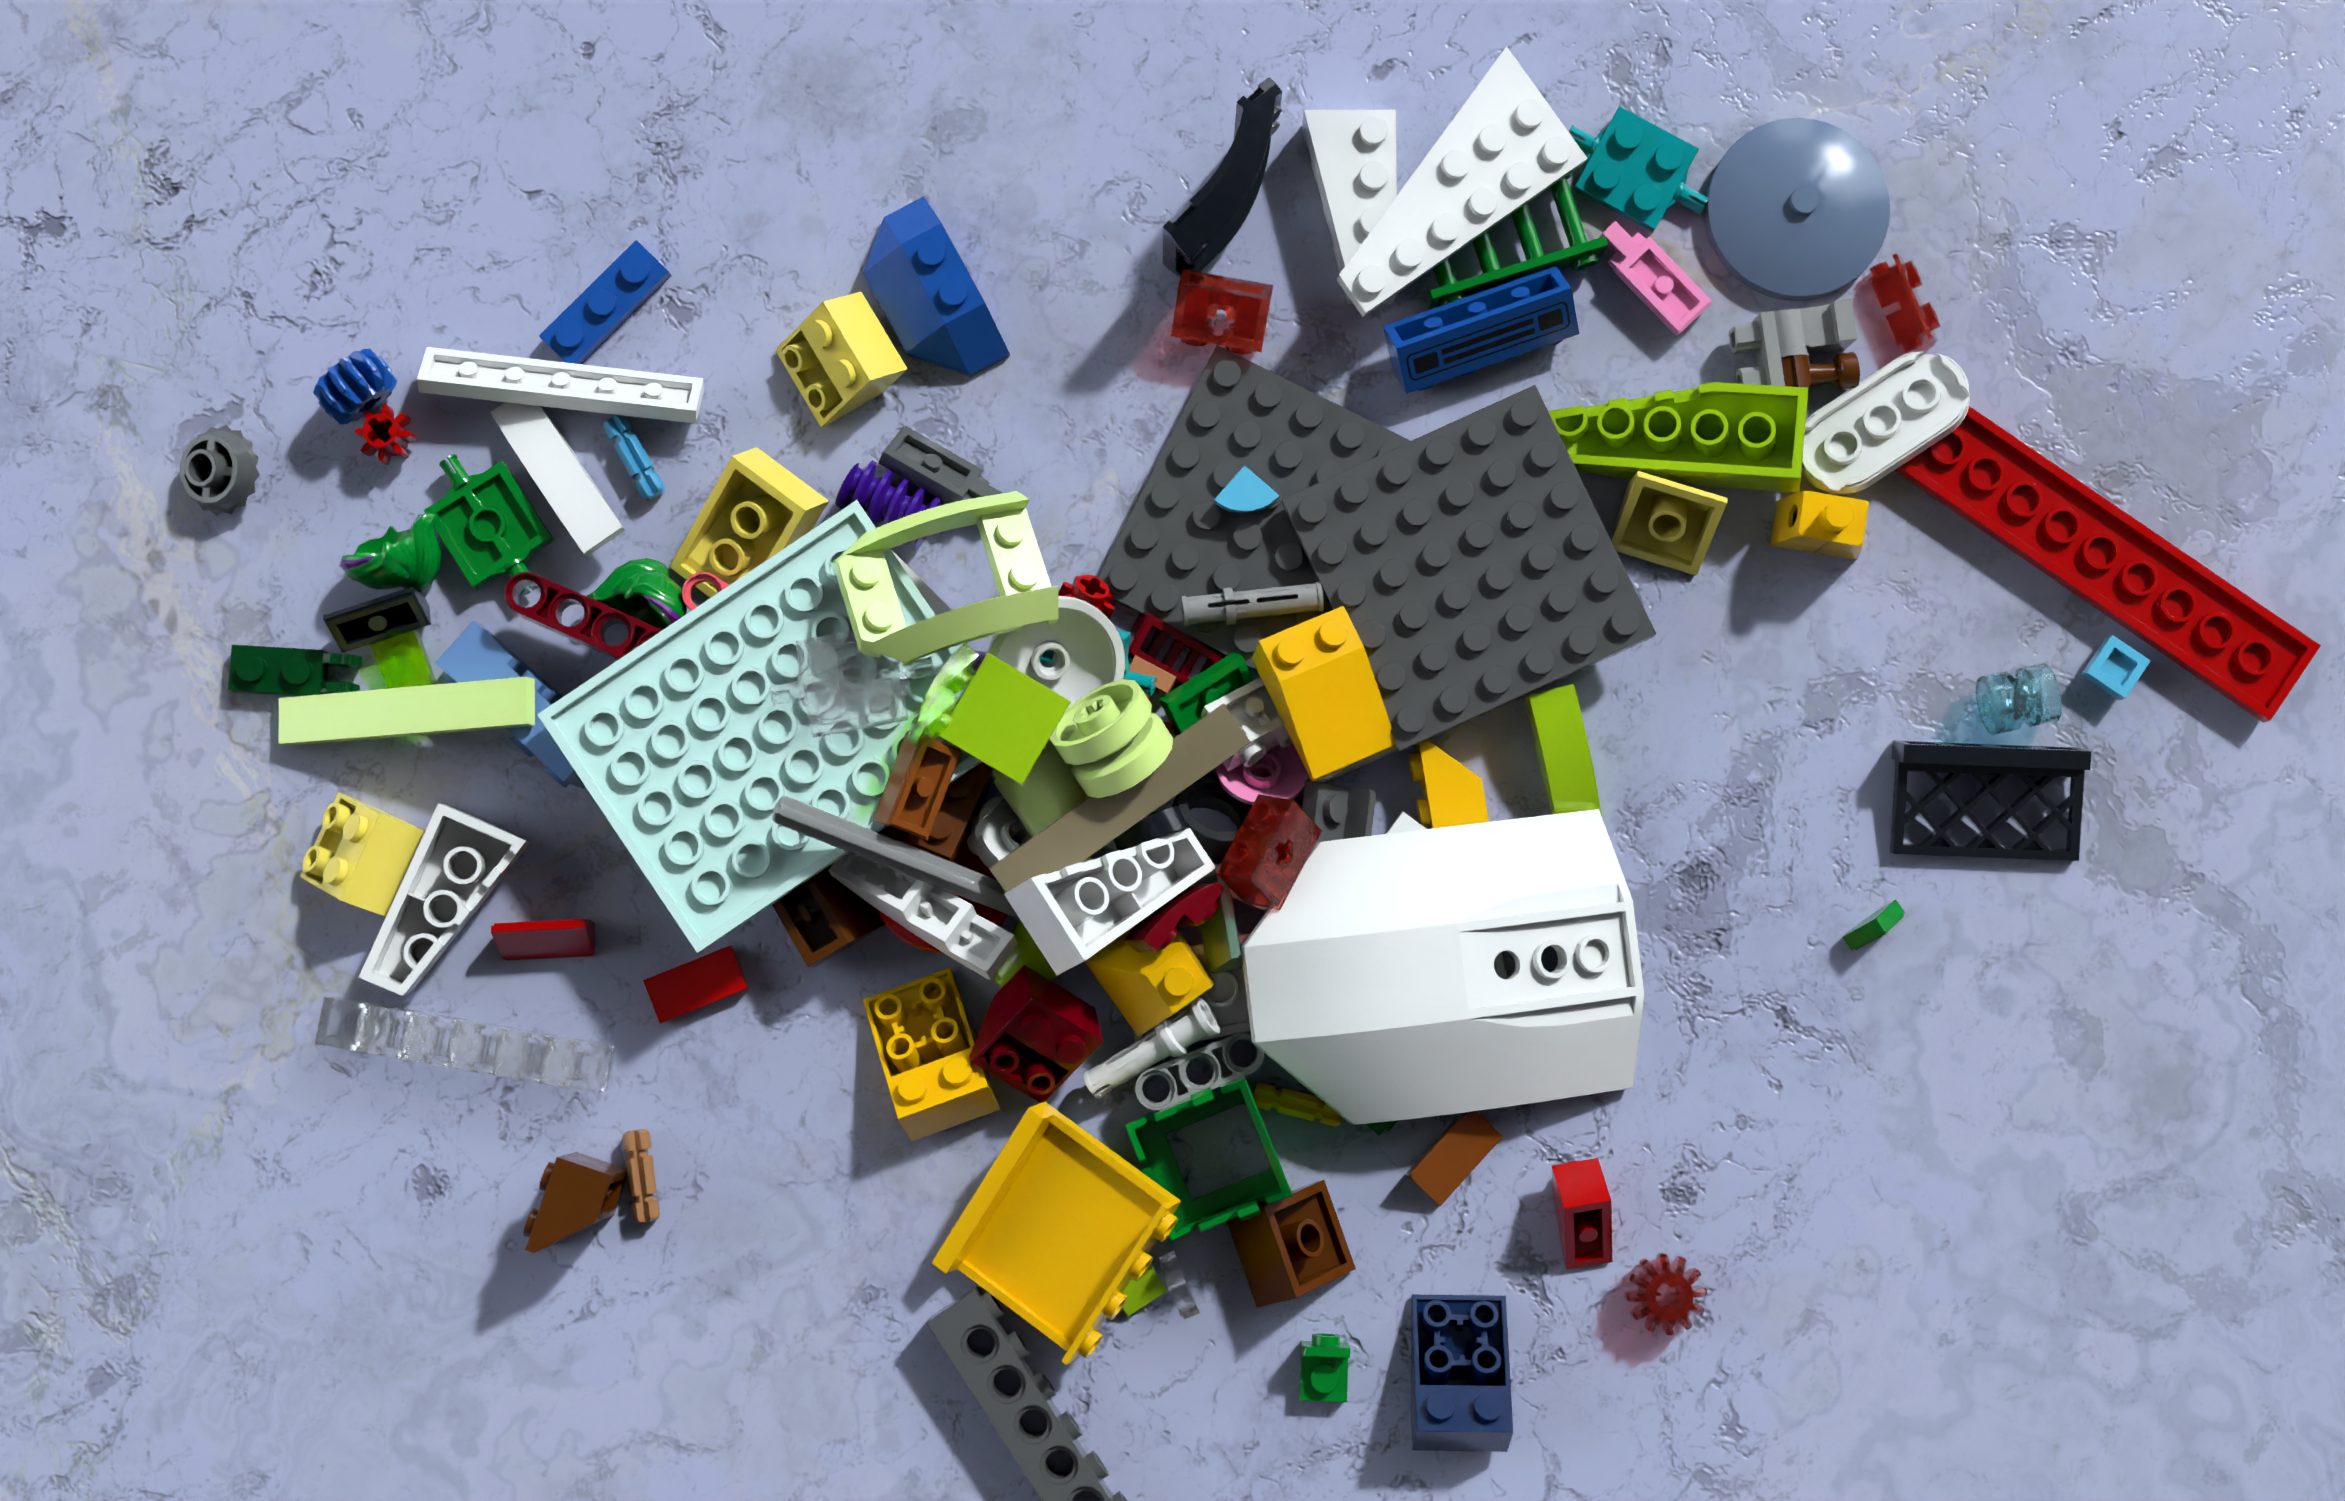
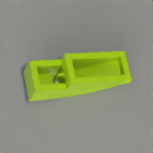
M1574 684L1528 695L1524 698L1536 743L1533 746L1551 814L1599 809L1602 817L1591 753Z

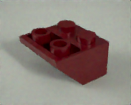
M1023 965L994 995L969 1055L970 1062L1040 1103L1045 1102L1104 1042L1096 1009L1033 969Z

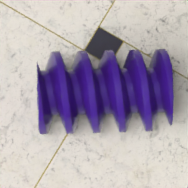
M873 460L863 469L859 468V463L853 466L843 481L835 500V505L841 509L857 500L864 511H868L867 515L874 526L879 525L883 520V525L908 515L940 506L941 499L936 497L927 506L922 504L925 490L919 488L911 497L908 496L909 481L905 478L894 488L891 486L893 471L889 469L880 478L875 477L877 462ZM927 536L916 539L915 550L922 545Z

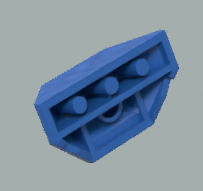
M923 196L885 216L863 275L906 354L955 370L969 377L1010 356L984 299L943 224Z

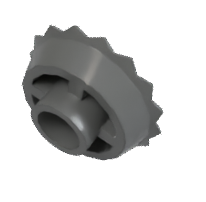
M227 425L218 429L211 427L206 433L198 435L196 439L191 441L183 452L180 462V479L185 491L191 496L192 500L199 504L203 511L210 510L216 516L222 512L232 514L237 507L246 506L247 497L255 493L254 482L260 476L256 468L259 457L252 451V441L245 439L241 430H231Z

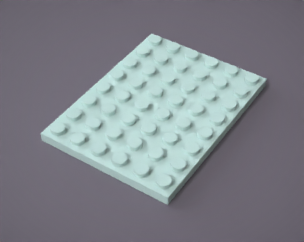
M857 500L537 714L697 953H702L849 853L774 823L772 820L773 809L782 796H788L875 832H880L888 825L875 821L874 815L906 732L922 733L958 748L938 736L975 675L974 670L957 645L922 657L908 666H903L901 661L884 655L876 658L859 652L833 567L834 561L864 533L876 528ZM892 550L883 551L906 627L936 616ZM962 750L950 783L982 761Z

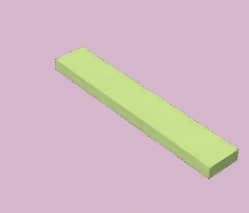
M516 677L279 698L278 744L291 746L535 726V679Z

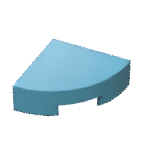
M1244 465L1214 499V503L1230 512L1248 513L1268 508L1279 499L1280 495Z

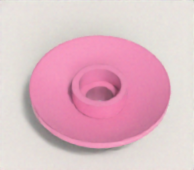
M1280 744L1268 750L1261 760L1249 767H1244L1241 764L1230 771L1226 769L1223 763L1216 767L1218 781L1228 794L1243 803L1260 807L1277 806L1291 801L1302 792L1305 781L1308 779V773L1294 744L1287 747H1281Z

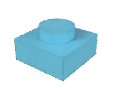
M2110 635L2104 639L2081 675L2120 701L2127 698L2151 660L2115 636Z

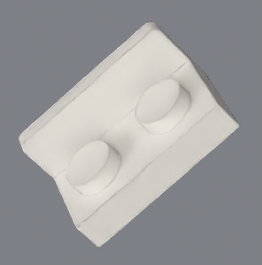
M1261 677L1205 705L1201 713L1203 718L1221 704H1225L1251 742L1223 762L1228 771L1241 764L1244 767L1254 765L1265 756L1268 750L1279 744L1281 747L1293 744Z

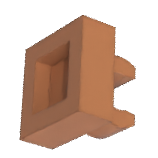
M1136 655L1134 656L1130 664L1131 672L1156 676L1157 681L1154 693L1161 697L1172 691L1176 683V676ZM1145 694L1148 700L1150 701L1152 696Z

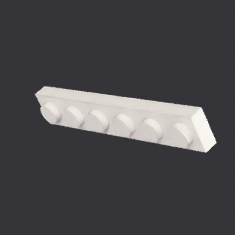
M433 347L426 348L417 376L418 391L420 393L694 424L697 423L704 393L703 378Z

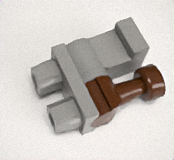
M1852 298L1833 301L1831 304L1786 309L1777 312H1760L1753 321L1734 326L1729 331L1732 353L1754 352L1756 367L1739 368L1736 371L1735 382L1737 384L1806 388L1834 382L1839 390L1859 386L1860 367L1854 352L1836 354L1832 363L1810 364L1809 354L1845 350L1858 339Z

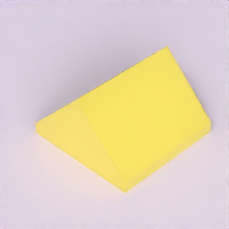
M1638 471L1627 483L1611 541L1616 552L1697 576L1727 505L1728 498Z

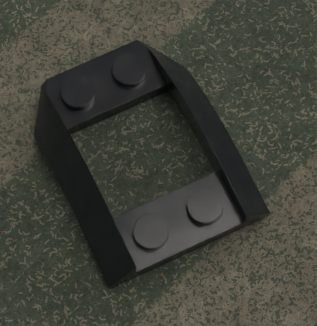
M1270 77L1260 83L1257 90L1248 98L1243 95L1237 101L1234 141L1227 155L1209 181L1190 200L1189 208L1174 223L1169 220L1163 226V265L1187 283L1203 270L1233 239L1246 220L1257 198L1267 165L1271 136L1280 126L1277 119L1282 111L1280 108L1282 90Z

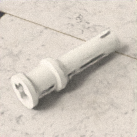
M1197 997L1191 1001L1189 1008L1171 1019L1167 1018L1156 1025L1155 1030L1146 1037L1121 1050L1100 1065L1084 1072L1083 1078L1086 1086L1092 1094L1094 1093L1097 1099H1100L1114 1088L1139 1075L1160 1060L1170 1055L1172 1057H1181L1186 1054L1187 1047L1206 1035L1214 1037L1220 1033V1026L1214 1013L1201 997Z

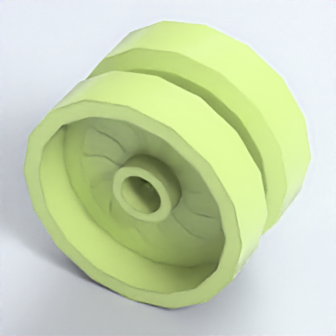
M1123 679L1107 683L1075 701L1067 708L1050 737V741L1065 763L1072 764L1071 772L1085 793L1090 797L1103 798L1112 796L1135 786L1150 776L1165 761L1172 750L1174 738L1159 716L1151 713L1152 704L1135 680Z

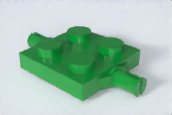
M456 454L447 457L449 462L443 459L439 466L443 469L453 487L448 490L442 499L426 508L424 512L438 514L439 519L435 522L434 528L470 585L477 590L498 576L509 574L510 577H513L518 573L529 572L525 563L532 554L553 542L554 538L507 464L501 461L483 473L468 476ZM528 586L533 591L538 588V586ZM528 587L520 592L522 596L531 593Z

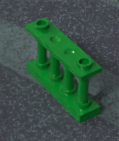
M1570 173L1550 187L1570 247L1544 255L1526 203L1511 214L1526 261L1500 268L1489 232L1486 231L1472 241L1483 274L1457 282L1450 259L1447 258L1433 268L1439 287L1430 290L1426 300L1428 310L1554 266L1558 270L1571 266L1573 271H1580L1599 263L1598 258L1603 255L1608 242L1606 236L1587 241L1567 181L1571 177Z

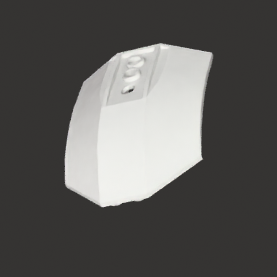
M1599 809L1317 842L1241 946L1252 1043L1350 1124L1357 1125L1465 1113L1633 1088L1644 1003V987L1633 900ZM1548 946L1553 947L1558 955L1557 967L1551 973L1544 969L1541 962L1542 953ZM1502 951L1509 952L1514 957L1516 963L1515 971L1508 979L1500 978L1494 969L1495 958Z

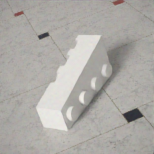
M1304 110L1301 127L1311 157L1315 181H1317L1322 199L1326 224H1328L1334 245L1333 250L1339 273L1397 196L1396 110ZM1345 293L1347 304H1353ZM1396 295L1383 304H1393Z
M438 803L359 978L401 996L411 994L532 841L448 805Z
M1188 828L1143 842L1135 847L1105 854L1100 858L1084 863H1076L1049 874L1032 877L1004 895L1055 974L1059 975L1090 958L1216 867L1192 830Z

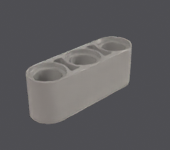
M1247 1032L1231 1034L1189 1051L1181 1057L1177 1056L1143 1071L1136 1081V1097L1140 1104L1147 1109H1165L1191 1098L1190 1095L1210 1087L1212 1090L1252 1074L1264 1062L1265 1053L1254 1044L1257 1054L1253 1063L1244 1067L1237 1066L1230 1058L1232 1045L1242 1039L1252 1042L1251 1033ZM1197 1057L1206 1058L1213 1065V1075L1204 1084H1195L1186 1075L1188 1063ZM1152 1075L1163 1076L1169 1082V1094L1162 1101H1150L1143 1093V1083Z

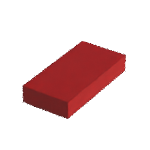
M733 945L643 980L660 1024L749 989Z

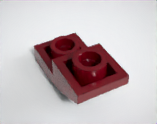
M1215 882L1197 884L1185 889L1140 921L1124 941L1137 952H1157L1166 948L1178 932V928L1175 927L1176 925L1178 927L1198 926L1204 924L1212 917L1218 907L1216 900L1224 890V887Z

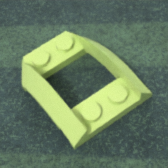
M1018 491L957 501L908 515L864 533L833 564L859 652L876 658L884 655L901 661L903 666L912 665L915 660L959 644L1021 630L1022 626L1040 622H1047V625L1057 623L1059 619L1058 585L1051 587L1029 520L1026 506L1030 499ZM977 524L1000 597L962 606L906 627L883 551L928 535Z

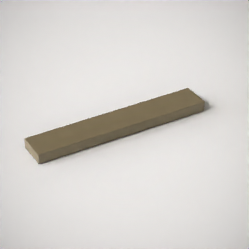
M1221 704L1174 737L1172 750L1150 776L1116 795L1103 798H1087L993 864L989 869L1004 891L1008 892L1032 877L1049 874L1064 867L1080 863L1251 742L1225 704Z

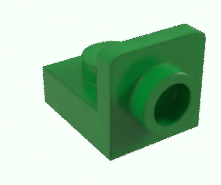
M1315 1333L1312 1334V1341H1301L1300 1401L1347 1402L1350 1346L1348 1343L1340 1342V1335Z

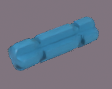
M615 415L603 423V428L612 442H616L614 448L630 477L636 480L634 484L641 497L648 501L661 495L665 491V486L659 475L653 472L655 468L639 438L635 434L632 435L634 429L628 418L623 415Z

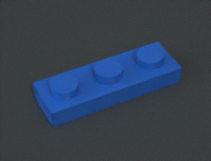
M635 240L539 337L565 363L583 364L672 275L652 254Z

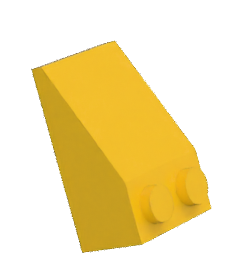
M1344 606L1259 640L1252 660L1312 782L1396 747L1391 733L1392 727L1364 645Z

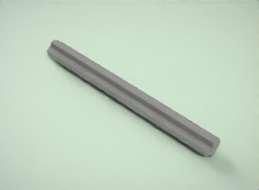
M782 796L774 806L772 820L778 825L1020 919L1004 894L1006 892L996 879L788 796Z

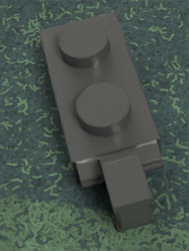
M903 426L882 452L879 460L880 465L947 503L1002 493L990 486V483L981 476L982 469L907 426Z

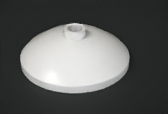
M1058 596L1059 619L1057 623L1047 625V622H1040L1022 626L1021 630L993 635L987 653L992 654L1071 701L1068 706L1070 707L1075 701L1090 691L1107 683L1123 680L1125 653L1118 631L1099 609L1077 598ZM1045 651H1054V656L1049 662H1040L1041 655Z

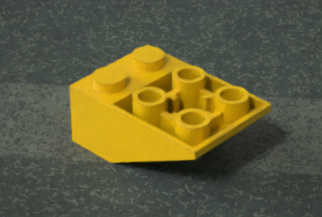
M951 968L863 999L897 1118L911 1142L1000 1110L989 1073L970 1062L969 1055L976 1037Z

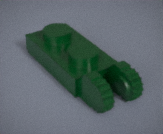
M232 645L228 691L284 696H308L360 691V685L353 682H327L328 666L345 669L362 667V656L329 653L325 650Z

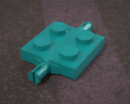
M1620 106L1608 127L1598 134L1596 138L1574 127V125L1571 126L1569 130L1570 135L1580 149L1587 154L1586 157L1588 158L1585 161L1584 171L1573 190L1651 232L1655 231L1665 211L1672 207L1675 202L1700 215L1709 198L1685 186L1688 169L1699 148Z

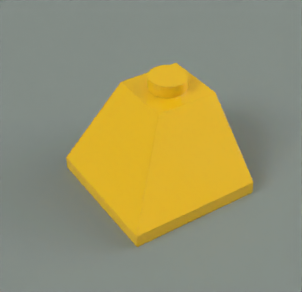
M1133 926L1085 960L1087 966L1138 1037L1175 1014L1210 989L1215 983L1179 930L1166 948L1157 952H1137L1124 941L1135 928Z

